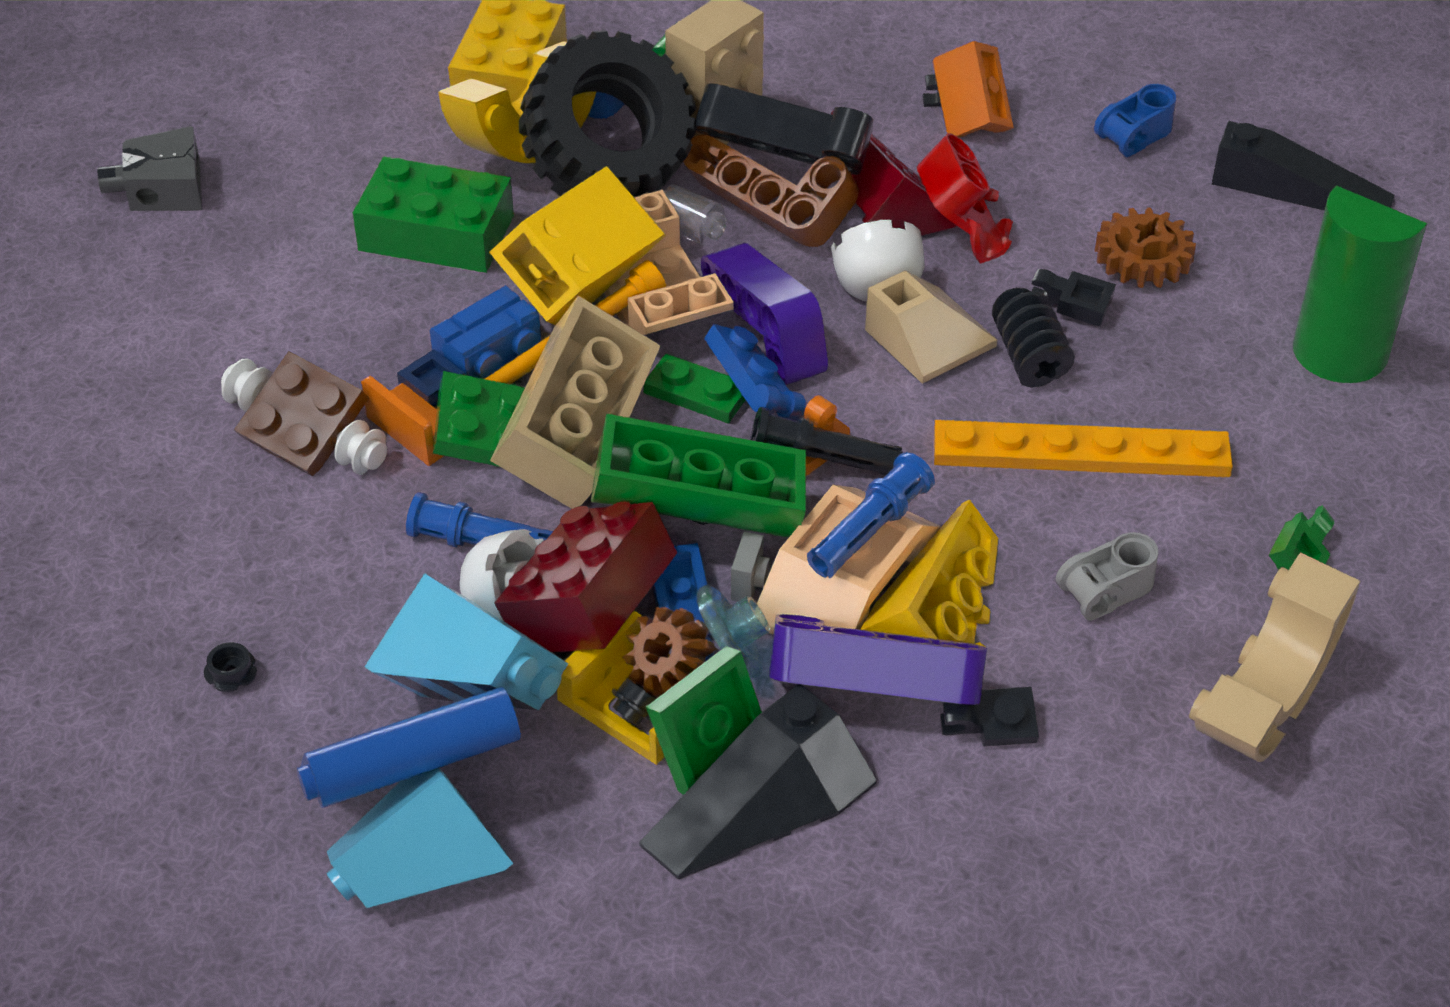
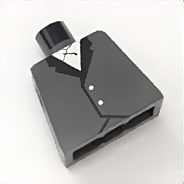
M193 126L128 139L122 143L123 164L97 167L101 193L126 191L130 211L202 210L200 158Z

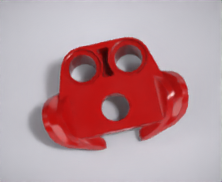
M947 133L917 164L916 168L927 194L936 209L970 235L973 256L981 264L1006 253L1012 243L1009 240V234L1013 221L1008 218H1002L995 224L984 200L990 202L998 201L999 191L990 188L980 164L970 147L956 135Z

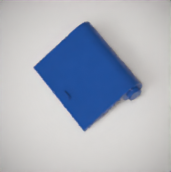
M499 687L306 752L303 755L301 766L297 767L296 770L306 800L309 801L317 798L321 808L519 741L521 738L520 727L507 691L504 687Z

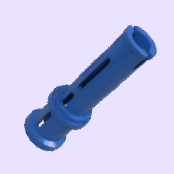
M901 453L894 460L893 469L884 478L874 479L868 485L865 499L816 547L807 553V561L811 568L824 578L827 576L832 578L844 563L887 521L901 519L908 511V504L918 494L927 493L935 485V477L929 465L914 453Z
M417 492L413 497L406 520V533L408 536L416 538L420 534L445 539L449 546L456 548L458 545L463 546L464 543L475 545L485 537L510 530L526 529L532 531L529 534L534 539L546 540L553 532L475 513L473 508L464 502H458L454 506L429 500L428 495L422 492Z

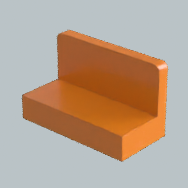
M972 41L933 59L947 133L954 134L960 138L980 129L998 133L1014 128L998 47Z
M368 376L361 381L362 390L369 397L365 404L368 419L426 465L430 466L444 457L432 454L437 415L436 408L404 383H401L392 390H388L372 376Z

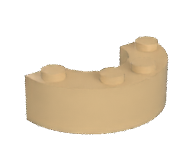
M1301 552L1289 570L1281 567L1268 591V596L1273 598L1265 623L1258 637L1253 634L1249 637L1239 656L1238 663L1242 665L1233 676L1222 674L1211 692L1203 689L1197 696L1189 714V718L1195 721L1197 731L1258 762L1267 759L1285 736V733L1276 728L1283 724L1289 716L1295 719L1298 717L1324 673L1352 610L1360 580Z

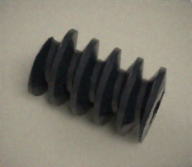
M1017 287L1005 290L997 297L992 306V317L1021 385L1030 388L1042 387L1066 374L1073 366L1075 356L1069 346L1066 335L1063 333L1061 324L1048 296L1042 292H1034L1026 288Z

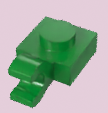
M1322 505L1318 506L1315 514L1309 520L1303 512H1299L1292 520L1285 522L1269 553V557L1275 563L1278 570L1281 567L1289 570L1300 552L1326 564L1330 553L1322 542L1334 526V519Z

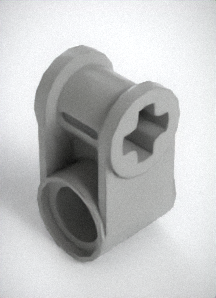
M1129 532L1122 534L1108 543L1088 552L1076 554L1068 559L1058 570L1055 578L1056 583L1063 591H1070L1081 604V614L1088 621H1092L1151 591L1156 574L1158 546L1153 539L1142 533Z

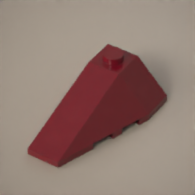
M871 134L861 173L859 175H852L859 188L856 204L865 213L861 220L864 223L891 220L892 228L905 230L904 222L911 223L920 230L921 236L958 227L944 217L933 205L923 182L920 181V176L897 159L887 146Z

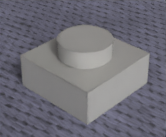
M743 532L731 567L732 601L751 604L756 587L763 588L770 573L771 558L763 557L764 535Z

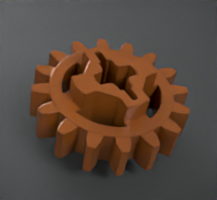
M1147 207L1144 214H1138L1134 208H1128L1127 216L1124 217L1115 212L1112 213L1111 222L1102 221L1100 232H1097L1095 251L1098 252L1096 261L1098 264H1106L1105 273L1107 275L1120 273V282L1123 284L1130 279L1137 280L1138 288H1143L1146 281H1152L1157 288H1161L1165 278L1173 283L1179 282L1180 273H1189L1196 250V243H1193L1194 233L1193 231H1183L1185 225L1183 220L1169 221V212L1158 215L1153 213L1152 208Z

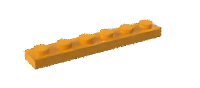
M935 420L934 465L1230 477L1233 467L1228 431Z

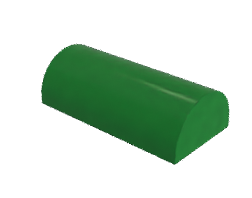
M1339 186L1334 187L1327 199L1293 339L1294 354L1305 369L1329 381L1358 383L1372 379L1386 367L1427 226L1426 222Z
M606 413L596 463L591 502L610 506L624 501L630 504L653 502L660 515L789 538L797 527L802 525L806 512V450Z

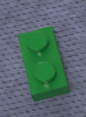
M666 353L643 385L644 394L728 424L745 402V398L729 375Z

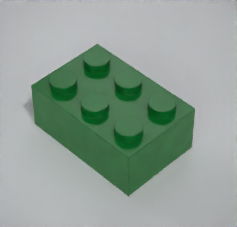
M383 156L352 212L358 251L487 273L494 259L489 252L503 240L514 217L511 177Z

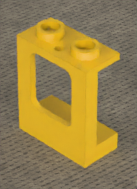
M634 610L605 649L578 650L565 660L568 665L561 675V682L557 689V700L657 765L665 756L654 727L649 730V735H647L609 709L610 702L615 698L611 692L612 689H618L626 677L629 678L633 666L626 664L622 656L634 648V644H631L625 635L631 633L639 634L641 631L638 617H642V615Z

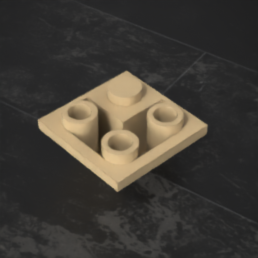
M906 270L868 288L865 330L922 384L997 347V339L943 290Z

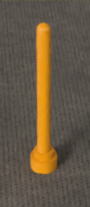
M645 260L630 270V276L625 279L626 285L595 306L613 316L628 306L629 297L667 287L657 267L649 260ZM550 336L485 379L506 384L514 383L535 368Z

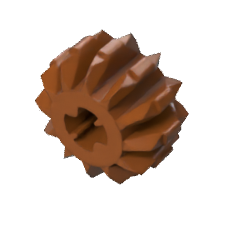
M657 607L654 619L648 616L638 617L641 627L639 634L631 633L625 635L628 641L634 644V648L622 656L626 664L633 666L629 678L635 684L644 686V690L647 693L658 698L702 665L706 660V656L718 649L713 642L706 640L711 629L708 628L706 623L695 620L692 612L682 608L673 611L666 607ZM671 648H672L671 654H670V656H669V658H668V653H669V651H670Z

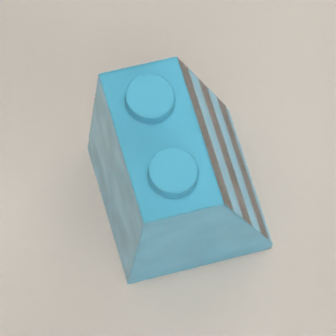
M424 574L366 663L365 668L422 697L457 702L499 687H504L514 708L539 710L544 701L550 698L558 689L561 675L568 663L470 599L429 575Z

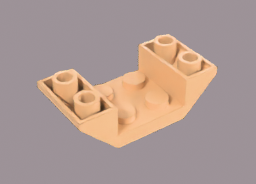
M660 190L634 197L666 236L604 293L608 297L626 285L625 279L630 276V270L645 260H649L657 267L667 287L629 297L628 306L616 313L620 321L642 335L733 310L734 302L717 275L714 273L700 277L680 245V217L664 191Z
M832 485L803 520L802 525L797 527L779 549L751 616V624L774 635L776 615L792 614L821 619L826 626L860 630L869 615L870 605L905 560L911 563L942 526L907 511L901 519L887 521L844 563L832 578L828 576L824 578L811 568L807 561V553L816 547L865 499L866 492L858 488Z

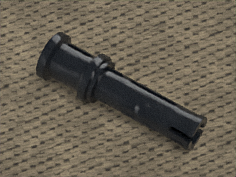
M759 407L756 413L750 440L806 450V456L824 459L887 475L893 469L894 460L903 453L900 446L882 444L864 438L814 427L813 422L809 421V418L801 416L798 420L769 414V409Z

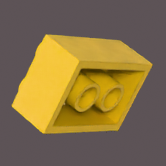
M482 0L448 66L450 87L468 79H474L508 89L511 103L516 101L527 87L532 73L533 53L563 41L567 42L565 5L549 3L545 0Z

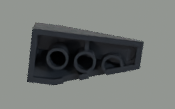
M1228 121L1219 144L1212 178V185L1325 211L1328 196L1335 186L1344 188L1389 208L1392 207L1395 194L1272 130L1260 128L1250 123Z
M798 684L757 716L639 842V846L679 880L736 857L744 849L772 838L774 841L790 835L794 829L819 819L822 822L839 815L877 783V780L840 715L801 684Z

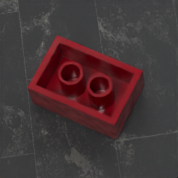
M624 501L609 507L599 508L578 506L562 515L560 524L546 540L542 541L535 548V554L522 570L510 578L509 585L494 604L505 623L550 652L605 649L676 556L677 551L653 502L630 504Z

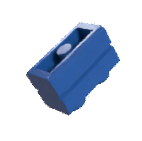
M506 285L429 330L432 350H436L461 369L465 375L483 379L541 342L540 317L537 310L524 299L520 300L519 295Z

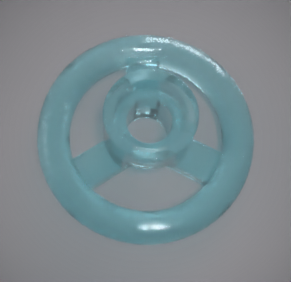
M701 586L696 593L697 605L715 642L721 650L725 646H729L741 651L750 678L759 677L763 670V663L754 641L771 631L762 610L749 595L740 599L732 606L725 596L713 586Z

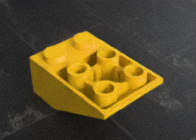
M606 166L523 220L489 253L547 322L556 325L578 296L592 304L660 242L666 234L609 167Z

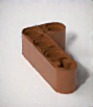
M706 134L697 135L690 140L693 146L687 158L683 161L687 169L703 187L808 247H819L829 240L854 206L859 196L858 185L846 165L839 158L833 156L818 159L809 168L798 185L793 184ZM745 178L741 183L736 185V183L739 180ZM839 181L834 187L828 188L833 182ZM779 197L774 203L768 205L772 199ZM813 216L808 223L801 225L806 218Z

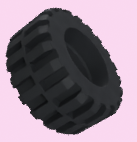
M606 30L592 31L588 39H586L585 35L579 34L569 38L565 46L558 45L549 54L546 61L542 63L531 81L520 106L523 114L519 118V133L522 136H527L522 147L527 158H535L537 163L533 170L538 177L543 179L547 176L554 183L550 189L559 196H562L564 192H568L606 166L609 167L633 197L656 192L662 186H665L687 158L693 146L690 140L696 134V119L691 117L696 110L694 97L691 94H685V89L689 84L683 73L680 72L676 75L671 67L674 62L665 53L660 57L652 51L654 45L642 39L639 44L631 41V34L619 31L614 37H609ZM584 92H601L622 101L633 112L640 125L642 133L641 148L631 151H615L602 147L592 141L581 130L575 119L572 97Z

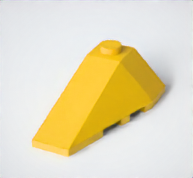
M970 499L963 502L880 597L860 630L975 643L977 623L988 624L990 619V609L983 605L981 587L994 583L999 538ZM981 642L975 643V645L985 647Z

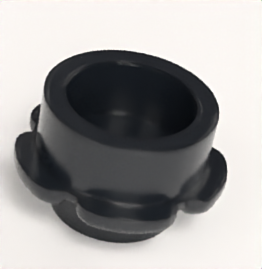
M235 642L223 643L213 648L207 656V665L204 668L206 682L215 684V688L222 692H233L241 685H249L257 674V668L254 666V656L245 646Z
M626 677L618 689L613 688L611 691L618 698L612 707L639 726L644 717L651 721L646 706L657 698L647 693L644 687L635 684L633 680Z

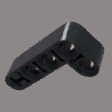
M709 83L706 84L695 126L696 131L704 135L812 165L823 157H837L846 165L851 175H859L873 131V118L862 111L847 107H835L831 115L732 87Z

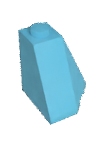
M438 768L400 781L327 851L330 863L334 868L326 874L347 901L357 895L366 908L502 872L509 868L513 862L493 835L487 831L484 824L451 781Z

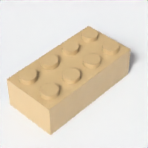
M578 296L554 327L490 461L571 509L581 506L592 493L606 413L630 418L660 345Z

